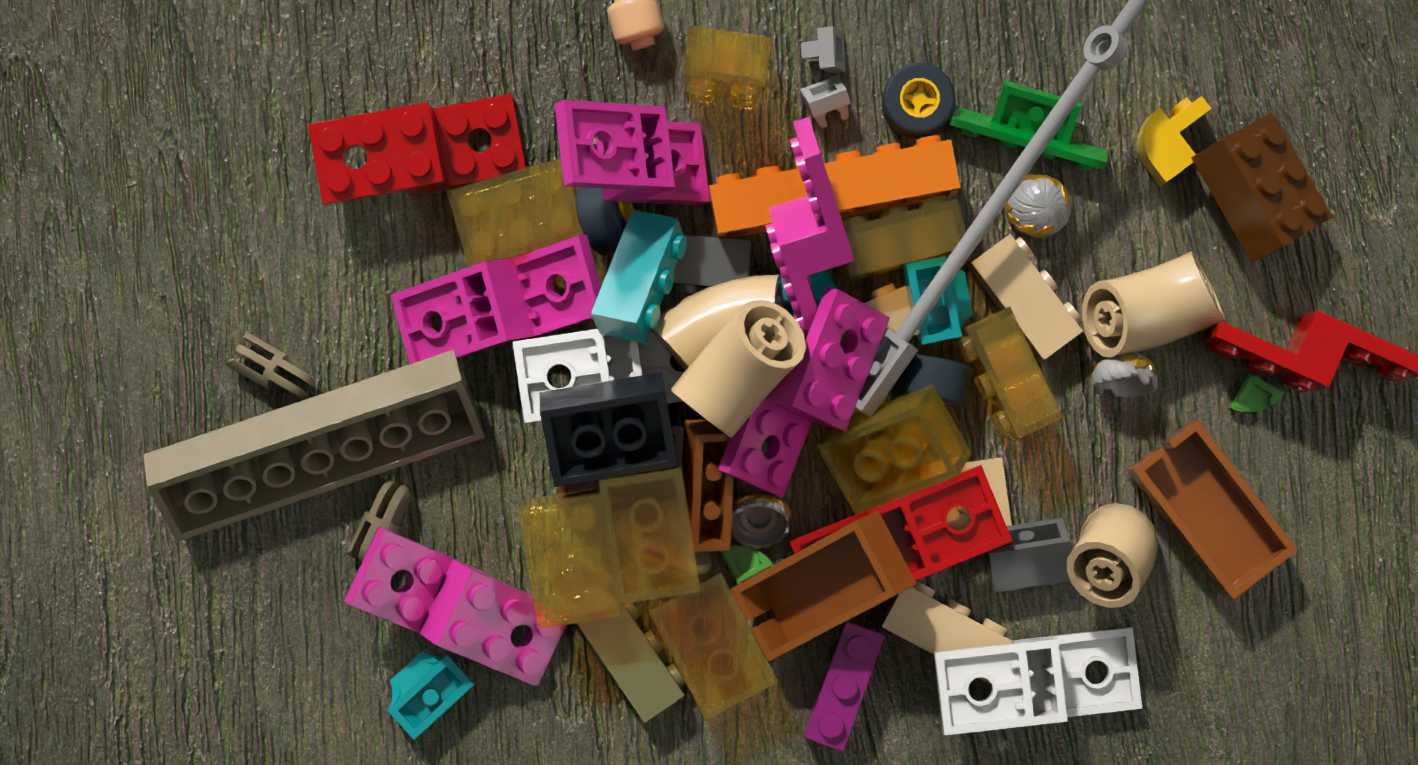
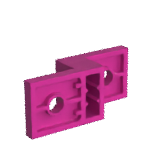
M562 100L555 104L565 187L602 188L603 201L677 205H703L710 202L701 124L668 122L666 107L577 100ZM594 135L596 136L597 150L593 144Z
M809 117L793 122L797 137L790 139L807 196L770 207L769 211L773 223L765 225L777 268L780 269L783 278L782 282L787 298L792 305L794 317L804 336L808 335L819 307L808 275L855 261Z
M578 235L512 259L485 261L391 294L409 364L451 350L455 351L458 359L486 349L512 346L514 341L533 339L593 319L591 312L600 292L601 284L587 235ZM558 275H561L566 282V292L563 296H560L555 289V280ZM435 312L442 318V329L439 333L432 325V317Z
M826 286L805 340L806 349L803 359L770 392L735 436L730 438L718 470L769 494L783 498L812 422L846 432L890 317L839 289ZM846 332L847 340L842 348L840 341L842 335ZM768 437V449L763 454L762 444L764 440Z
M380 526L344 600L349 605L415 631L439 647L537 687L571 616L569 611L500 582L478 568ZM399 570H405L407 572L405 585L400 589H392L390 584L392 576ZM524 624L526 627L524 639L519 643L512 644L511 633L513 629L518 625Z

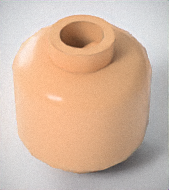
M614 0V3L607 9L615 41L621 45L631 44L632 51L655 45L654 36L663 32L664 23L657 0Z

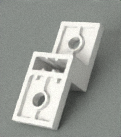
M598 329L513 342L524 423L541 421L540 392L659 372L663 374L667 403L684 402L671 391V388L684 372L675 371L671 367V355L651 331L646 343L603 335L599 333ZM564 365L569 368L571 380L566 387L555 388L550 385L548 373L552 367Z
M1132 627L1012 640L1013 642L1010 644L934 652L943 735L1067 722V717L1142 709ZM1093 661H1101L1107 668L1106 678L1098 684L1090 683L1085 676L1087 665ZM978 677L988 679L992 688L989 697L982 701L972 699L968 691L971 681Z

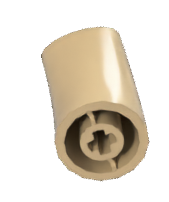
M1192 251L1137 273L1098 281L1089 287L1084 296L1082 306V322L1087 340L1097 353L1103 357L1111 358L1162 346L1208 329L1216 323L1226 320L1213 287Z
M781 276L746 277L730 280L701 290L661 313L657 327L654 330L651 329V332L686 371L717 333L747 302L761 299L774 302L784 308Z
M761 299L749 301L703 349L671 388V391L730 438H733L770 392L803 359L806 349L804 333L796 319L781 306Z
M1112 503L1101 506L1092 512L1081 527L1080 539L1067 558L1069 579L1080 595L1094 604L1107 608L1123 607L1133 602L1148 579L1156 561L1158 539L1154 525L1145 513L1131 505Z

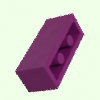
M849 621L843 622L803 732L805 738L844 751L885 635Z

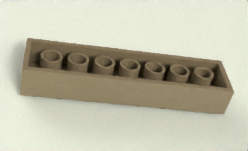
M451 350L143 454L147 488L175 541L179 542L483 439L485 436L477 405L455 351Z

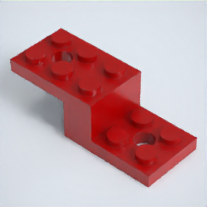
M512 93L432 108L429 102H422L308 124L320 194L324 206L405 191L409 196L528 174ZM479 130L488 132L492 138L490 147L483 152H476L469 145L471 135ZM353 147H362L367 152L365 165L358 169L348 167L345 162L347 152Z
M1319 310L1300 316L1286 350L1223 321L1206 329L1202 342L1211 345L1209 352L1230 361L1233 357L1247 361L1246 368L1264 377L1272 374L1285 378L1284 386L1303 394L1306 391L1314 392L1317 389L1329 387L1341 359L1357 366H1362L1363 362L1378 368L1377 375L1399 383L1400 379L1409 381L1410 378L1418 377L1417 354Z
M979 465L789 541L795 554L850 523L875 511H879L916 581L1010 543L1012 538L983 467ZM957 506L965 508L970 516L968 526L960 531L952 529L947 523L948 512Z

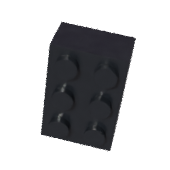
M662 372L539 393L540 416L554 487L678 467Z

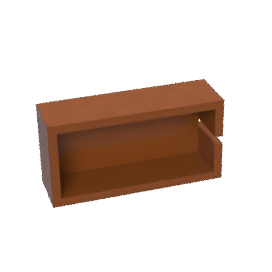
M1198 420L1189 421L1164 440L1161 444L1166 450L1162 447L1154 448L1126 470L1225 599H1236L1298 551L1297 547Z
M875 511L734 586L730 590L747 622L773 610L776 617L751 629L769 662L917 583L879 511Z

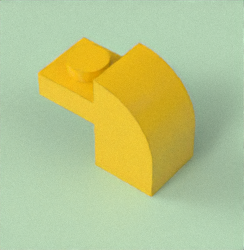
M1203 96L1193 103L1188 97L1183 99L1168 111L1172 116L1170 120L1159 107L1145 120L1138 136L1140 159L1160 187L1193 163L1191 157L1196 154L1180 132L1212 109Z

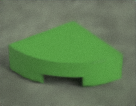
M1247 373L1228 408L1240 413L1260 412L1276 404L1285 392L1252 373Z
M732 545L730 550L720 551L738 584L773 566V563L765 554L745 545Z

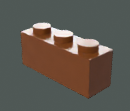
M707 419L684 420L679 536L690 552L730 550L734 477L718 470L730 437Z

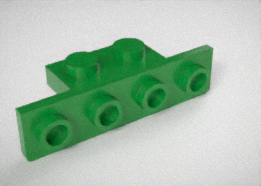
M1004 80L992 117L954 106L950 125L955 126L958 132L967 136L978 137L979 134L995 138V142L1004 147L1017 148L1018 145L1026 147L1061 96ZM1077 102L1040 157L1051 160L1061 157L1071 160L1074 166L1087 171H1094L1095 168L1105 170L1108 162L1107 150L1070 140L1081 109V102Z

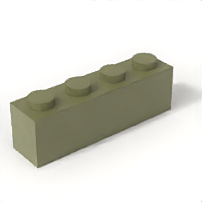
M593 560L557 584L553 589L642 721L646 723L684 697L685 692L681 687L687 682L674 663L667 667L658 653L663 651L664 648L653 631L650 629L644 633L636 619L642 615L630 597L620 598L613 587L619 581L607 563L604 562L599 566Z

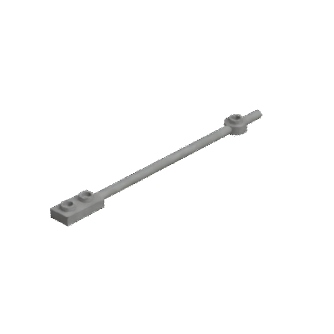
M1129 0L1111 26H1101L1088 36L1083 48L1087 61L898 330L895 332L886 327L856 404V408L872 417L915 356L918 349L910 344L909 341L1100 70H1110L1124 59L1128 49V42L1124 35L1149 0Z

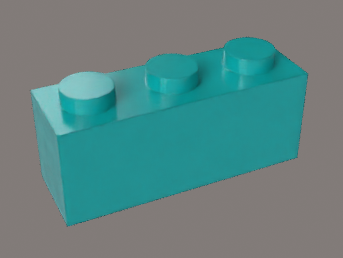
M638 210L631 211L591 312L600 334L646 343L651 329L654 330L657 327L660 319V305L664 294L668 295L674 282L673 271L678 260L683 259L687 249V237L683 234L678 218Z

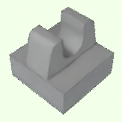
M833 26L817 28L818 40L801 43L802 60L807 59L809 63L819 62V68L828 73L846 72L844 32Z
M838 75L800 89L805 105L821 128L828 127L825 115L829 111L836 109L842 121L848 119V104H851L847 89Z

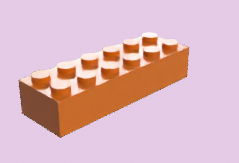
M940 135L928 136L917 139V144L913 145V147L901 149L900 143H891L876 147L877 152H874L872 155L861 156L859 150L837 154L834 162L824 163L841 218L954 197L961 187L952 141H941ZM797 163L795 169L782 172L780 166L760 168L756 170L755 177L740 179V173L716 177V184L709 185V197L717 238L733 239L767 232L765 225L773 223L769 211L770 207L807 196Z

